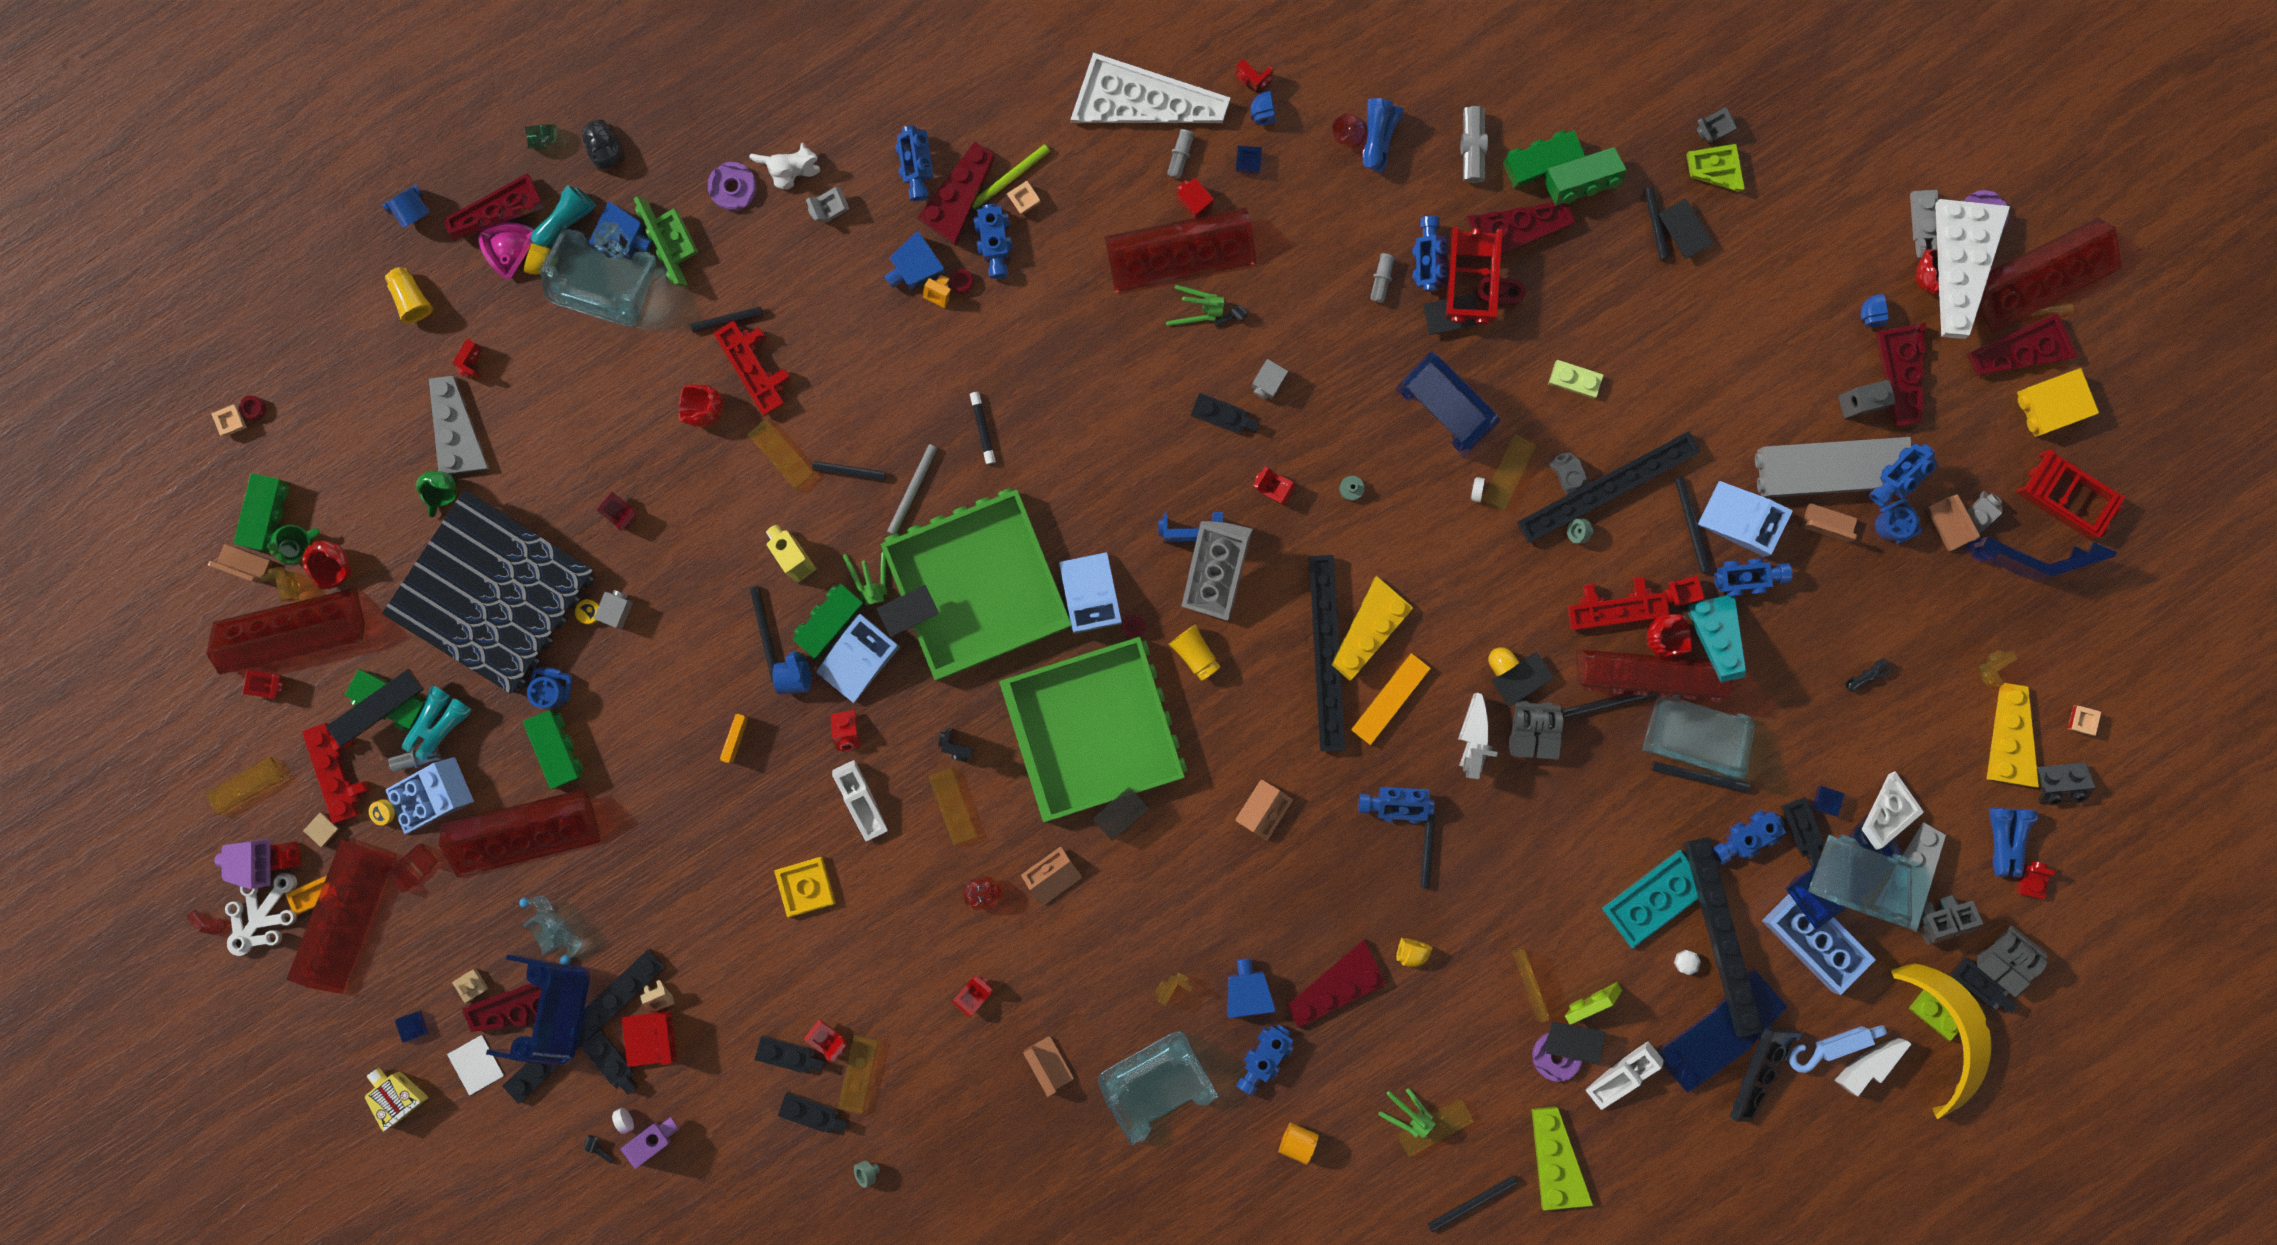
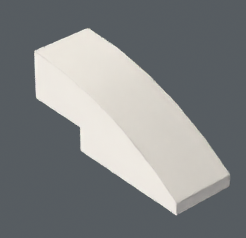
M1474 693L1458 738V740L1467 743L1459 765L1463 767L1465 757L1469 758L1470 748L1477 749L1478 744H1488L1486 707L1483 696L1479 693ZM1483 755V758H1482V765H1481V771H1480V773L1482 772L1483 765H1484V761H1485V758H1486V756H1484V755Z
M852 760L832 770V776L844 797V802L865 841L887 832L888 829L856 761Z
M1901 1038L1882 1043L1855 1059L1834 1081L1851 1094L1859 1096L1871 1079L1882 1083L1911 1043Z
M1647 1041L1586 1088V1092L1602 1110L1640 1086L1644 1079L1660 1070L1664 1060Z

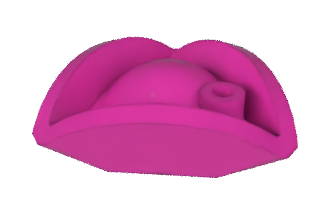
M503 222L480 231L478 239L482 253L491 267L504 279H510L529 250L532 243L531 234L534 231L533 228L519 223Z

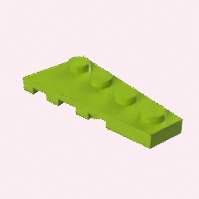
M1558 1108L1532 1109L1542 1209L1553 1210L1593 1206Z

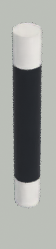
M979 392L970 393V398L986 465L993 464L996 461Z

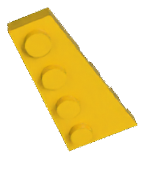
M1376 576L1332 663V666L1350 681L1413 609L1410 604L1379 577Z
M2000 683L1987 780L2039 788L2029 689L2027 686Z

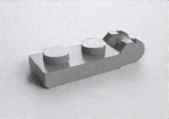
M1937 190L1913 191L1910 193L1913 241H1915L1918 258H1922L1926 250L1925 240H1930L1931 250H1937L1935 203L1938 201Z

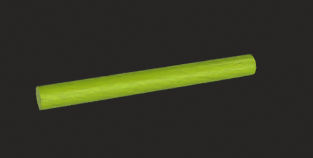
M1045 144L982 192L972 206L973 210H977L1050 152L1049 148Z

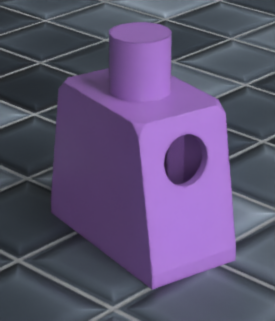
M270 839L223 845L222 853H218L215 857V865L222 868L223 881L247 889L270 886Z
M672 1117L661 1125L656 1121L623 1146L621 1151L636 1169L671 1142L669 1137L680 1128ZM653 1134L658 1137V1142L655 1144L649 1140V1137Z

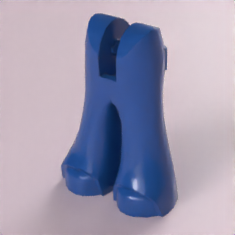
M1381 98L1368 99L1367 101L1368 138L1363 149L1362 159L1365 167L1377 173H1382L1386 168L1392 134L1396 125L1403 119L1404 108L1393 105L1392 101Z
M1989 808V818L1994 840L1992 866L1995 876L2006 877L2009 873L2011 877H2022L2027 840L2030 830L2038 818V811Z

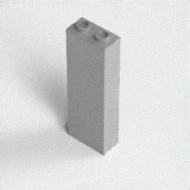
M1911 437L1762 447L1757 450L1758 453L1755 455L1756 468H1759L1760 478L1757 479L1758 492H1761L1762 497L1770 498L1873 491L1876 487L1883 485L1880 477L1884 467L1893 465L1899 459L1900 452L1904 448L1911 447Z

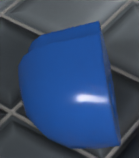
M1271 90L1259 94L1251 104V119L1258 126L1277 123Z
M1884 294L1871 296L1863 303L1861 307V322L1865 323V327L1886 326L1888 311Z

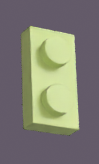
M1556 360L1548 384L1595 399L1603 374Z

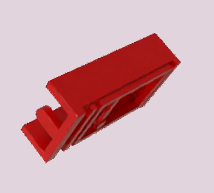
M1453 227L1451 231L1445 318L1451 319V322L1465 323L1466 320H1476V324L1488 325L1490 321H1494L1497 318L1502 230L1498 229L1495 234L1482 233V229H1472L1471 232H1459L1458 227ZM1456 255L1491 257V270L1487 268H1456ZM1455 272L1481 273L1484 276L1491 274L1488 311L1453 308Z
M2052 449L2040 452L2038 457L2042 458V461L2038 466L2033 467L2029 471L2028 476L2031 478L2027 485L2018 488L2015 493L2087 539L2103 537L2110 529L2109 523L2111 519L2122 510L2123 505L2121 503L2126 496L2120 495L2057 455ZM2064 472L2074 480L2064 496L2059 499L2058 504L2048 498ZM2077 482L2108 500L2093 526L2063 507V504L2068 502L2067 498Z

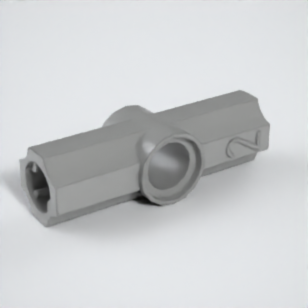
M1471 106L1463 110V134L1460 145L1461 156H1463V181L1468 183L1483 182L1485 180V156L1488 148V137L1485 134V108Z

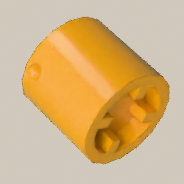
M1289 1123L1278 1152L1307 1165L1313 1155L1319 1135L1296 1124Z

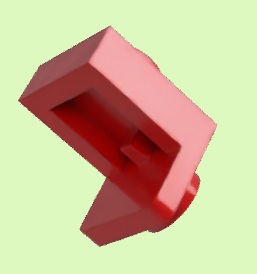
M1242 59L1236 65L1235 73L1237 74V80L1242 85H1248L1254 92H1257L1260 88L1265 89L1272 82L1274 69L1269 66L1259 75Z
M1265 466L1256 476L1253 487L1261 495L1285 506L1296 484L1274 473Z
M1698 575L1676 582H1668L1669 588L1665 589L1669 603L1674 602L1675 608L1705 599Z
M246 670L242 694L275 699L276 694H281L283 680H279L280 675Z
M855 710L830 714L832 739L837 751H850L861 747Z
M974 975L952 1000V1003L967 1017L971 1018L992 994L993 990L986 979Z
M820 1019L804 1038L806 1043L824 1054L831 1063L843 1054L847 1045L841 1033Z

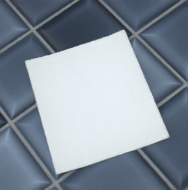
M482 1035L447 1054L469 1095L504 1076Z

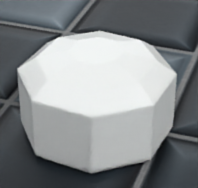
M1688 950L1677 953L1674 961L1677 970L1687 975L1697 972L1701 963L1697 953Z

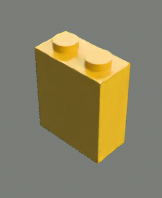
M2081 368L2017 392L2019 396L2018 404L2025 411L2027 426L2035 437L2099 414Z

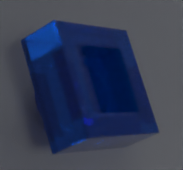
M1238 145L1235 172L1259 174L1262 147Z
M1818 786L1811 809L1838 817L1845 793L1824 786Z
M421 1010L395 1019L402 1043L429 1034Z

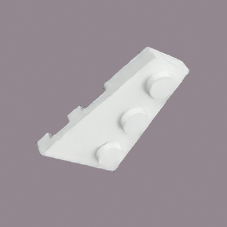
M1896 771L1888 774L1862 827V831L1876 850L1883 848L1924 813Z

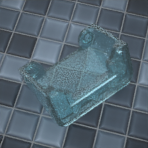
M563 227L540 270L543 292L549 301L557 305L625 326H634L640 316L656 267V256L643 251L636 252L632 260L610 254L613 257L607 258L600 250L588 247L587 239L583 233Z
M1667 691L1666 695L1657 696L1642 747L1643 752L1682 761L1718 774H1724L1725 777L1734 780H1746L1755 723L1751 721V716L1737 713V716L1726 714L1681 700V695Z
M1840 834V837L1836 838L1829 835L1808 892L1847 908L1909 928L1912 921V865L1907 863L1909 858L1895 853L1891 858L1855 845L1856 839Z
M1180 1031L1164 1037L1105 1070L1098 1078V1084L1104 1100L1131 1145L1148 1137L1151 1131L1149 1122L1190 1099L1196 1105H1207L1219 1097L1189 1040Z

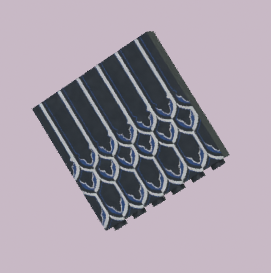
M464 489L382 612V615L512 694L515 690L521 691L528 680L525 678V675L529 669L533 671L541 660L538 655L542 649L547 651L555 639L552 637V634L556 628L562 629L568 620V617L565 616L569 608L574 610L582 597L579 596V593L583 587L589 588L595 579V576L592 575L595 570L476 494Z

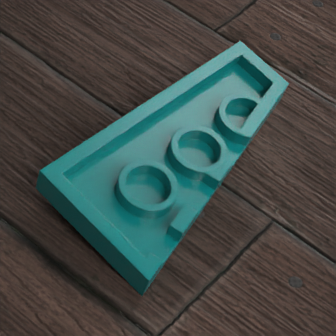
M1726 595L1687 604V613L1720 682L1745 677L1746 669L1735 596Z

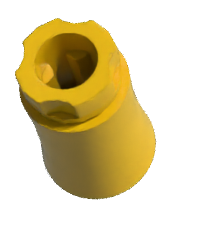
M406 267L395 268L385 275L387 287L394 299L402 323H415L431 314L433 307L424 297Z
M1196 624L1168 644L1180 655L1192 672L1197 674L1201 681L1220 668V665L1215 660L1216 657L1205 643Z

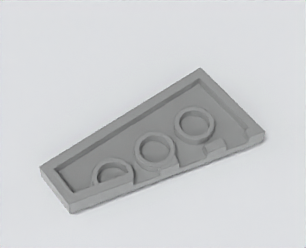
M456 377L430 378L429 386L438 471L447 472L451 475L490 470L487 461H485L480 441H478L475 434L473 422L468 415Z
M1923 822L1871 906L1917 933L1946 835Z

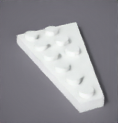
M1093 53L1070 122L1223 123L1230 97Z
M1939 199L1935 203L1941 337L1966 339L1970 335L2010 206Z

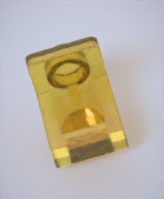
M283 567L269 569L268 574L261 575L262 581H276L281 601L293 602L299 600L300 586L294 578L292 571L284 570Z
M2001 649L1995 651L1988 656L1989 660L1978 666L1982 672L1980 676L1985 684L1990 685V687L2004 685L1997 671L2017 660L2013 651L2003 652Z
M1180 972L1177 975L1171 973L1166 982L1162 980L1155 991L1158 994L1156 1000L1165 1006L1177 985L1191 992L1193 985L1189 983L1191 979Z

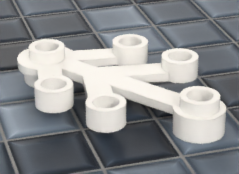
M281 873L276 876L273 890L259 909L256 894L258 888L252 889L248 893L246 888L240 886L241 894L246 896L249 922L243 928L241 917L243 912L242 903L234 901L226 905L225 912L231 916L233 933L227 940V948L230 953L242 956L247 954L252 946L263 944L277 945L281 942L282 935L277 930L268 931L265 935H252L259 927L277 924L291 925L295 923L297 915L292 910H285L280 914L267 916L283 893L291 892L296 888L297 879L293 874ZM282 879L286 880L284 888L280 885ZM233 905L237 906L236 913H233L231 910ZM287 913L291 916L289 922L285 920V915ZM272 933L276 936V940L274 942L270 940V935ZM238 939H240L242 942L240 948L236 946V941Z

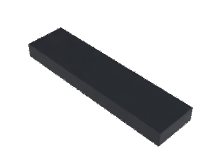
M407 669L326 727L338 745L343 747L423 691L424 688L411 669Z

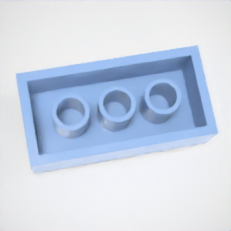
M1795 887L1762 920L1833 993L1841 995L1876 960L1805 888Z

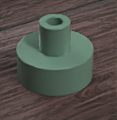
M1356 476L1344 478L1339 486L1340 495L1348 501L1359 499L1364 492L1362 480Z
M1574 519L1567 528L1568 538L1573 543H1586L1593 534V528L1586 519Z
M862 1161L854 1166V1175L861 1187L866 1188L875 1184L876 1174L880 1173V1168L877 1164L871 1166L868 1161Z

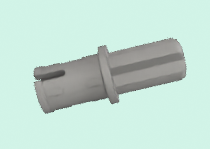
M1185 129L1180 130L1175 149L1171 151L1173 156L1167 172L1170 177L1176 179L1181 178L1186 159L1190 158L1189 150L1195 135L1193 132Z
M1380 254L1377 272L1373 275L1375 281L1370 297L1373 302L1383 303L1385 300L1388 284L1392 281L1390 276L1396 258L1393 255Z
M414 749L411 753L390 758L388 760L389 767L394 772L413 766L419 768L422 764L440 760V751L435 749L427 759L422 761L415 757L417 750L415 751Z

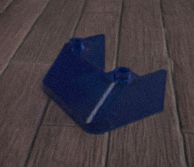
M1431 351L1395 389L1408 401L1411 399L1414 401L1418 400L1452 434L1453 441L1451 443L1461 453L1460 455L1463 458L1501 422L1499 416L1438 355Z
M507 954L506 960L527 963V980L534 986L542 987L532 1037H517L513 1041L511 1049H487L486 1055L529 1063L569 1064L576 1052L590 983L589 971L579 965L528 955Z

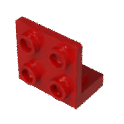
M672 1010L622 1018L627 1066L653 1063L666 1065L672 1064L677 1060Z

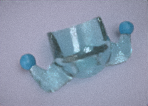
M541 895L530 899L522 898L519 902L522 908H527L528 906H535L537 908L536 915L522 926L528 929L535 937L541 948L542 955L544 956L552 952L559 946L567 947V953L561 957L560 962L564 966L569 965L571 958L580 949L582 940L567 930L564 919L554 912L547 897Z

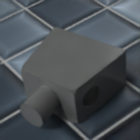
M1889 380L1857 387L1838 395L1844 419L1886 409L1895 404ZM1853 397L1857 399V407L1853 403Z

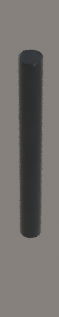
M1684 477L1674 479L1700 572L1709 571L1710 566Z
M755 586L749 589L771 682L773 683V667L777 660L760 588Z
M1655 686L1565 708L1561 711L1563 718L1566 719L1659 696V690Z
M1654 761L1651 765V771L1745 793H1748L1750 789L1749 783Z
M1514 1175L1427 1223L1431 1232L1438 1230L1516 1186L1518 1182Z

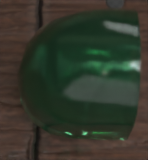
M548 124L525 127L528 148L535 149V152L549 149L557 139V125Z

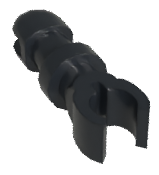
M1885 658L1879 659L1870 670L1865 669L1860 676L1849 679L1845 687L1850 692H1856L1867 682L1869 684L1874 682V678L1889 675L1893 670L1885 665H1889L1890 662Z

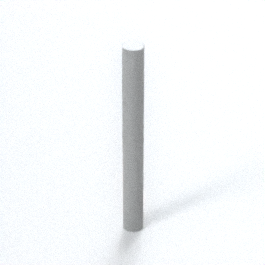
M931 444L928 445L887 532L891 534L898 532L938 449Z

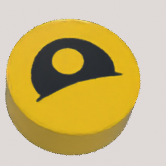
M588 599L579 602L575 609L576 618L584 624L596 623L598 620H595L594 616L599 604Z
M382 799L370 805L369 816L375 824L385 825L394 819L395 810L389 801Z

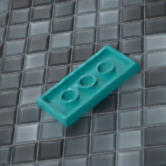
M1681 850L1676 851L1601 908L1630 948L1636 947L1699 899L1687 857Z

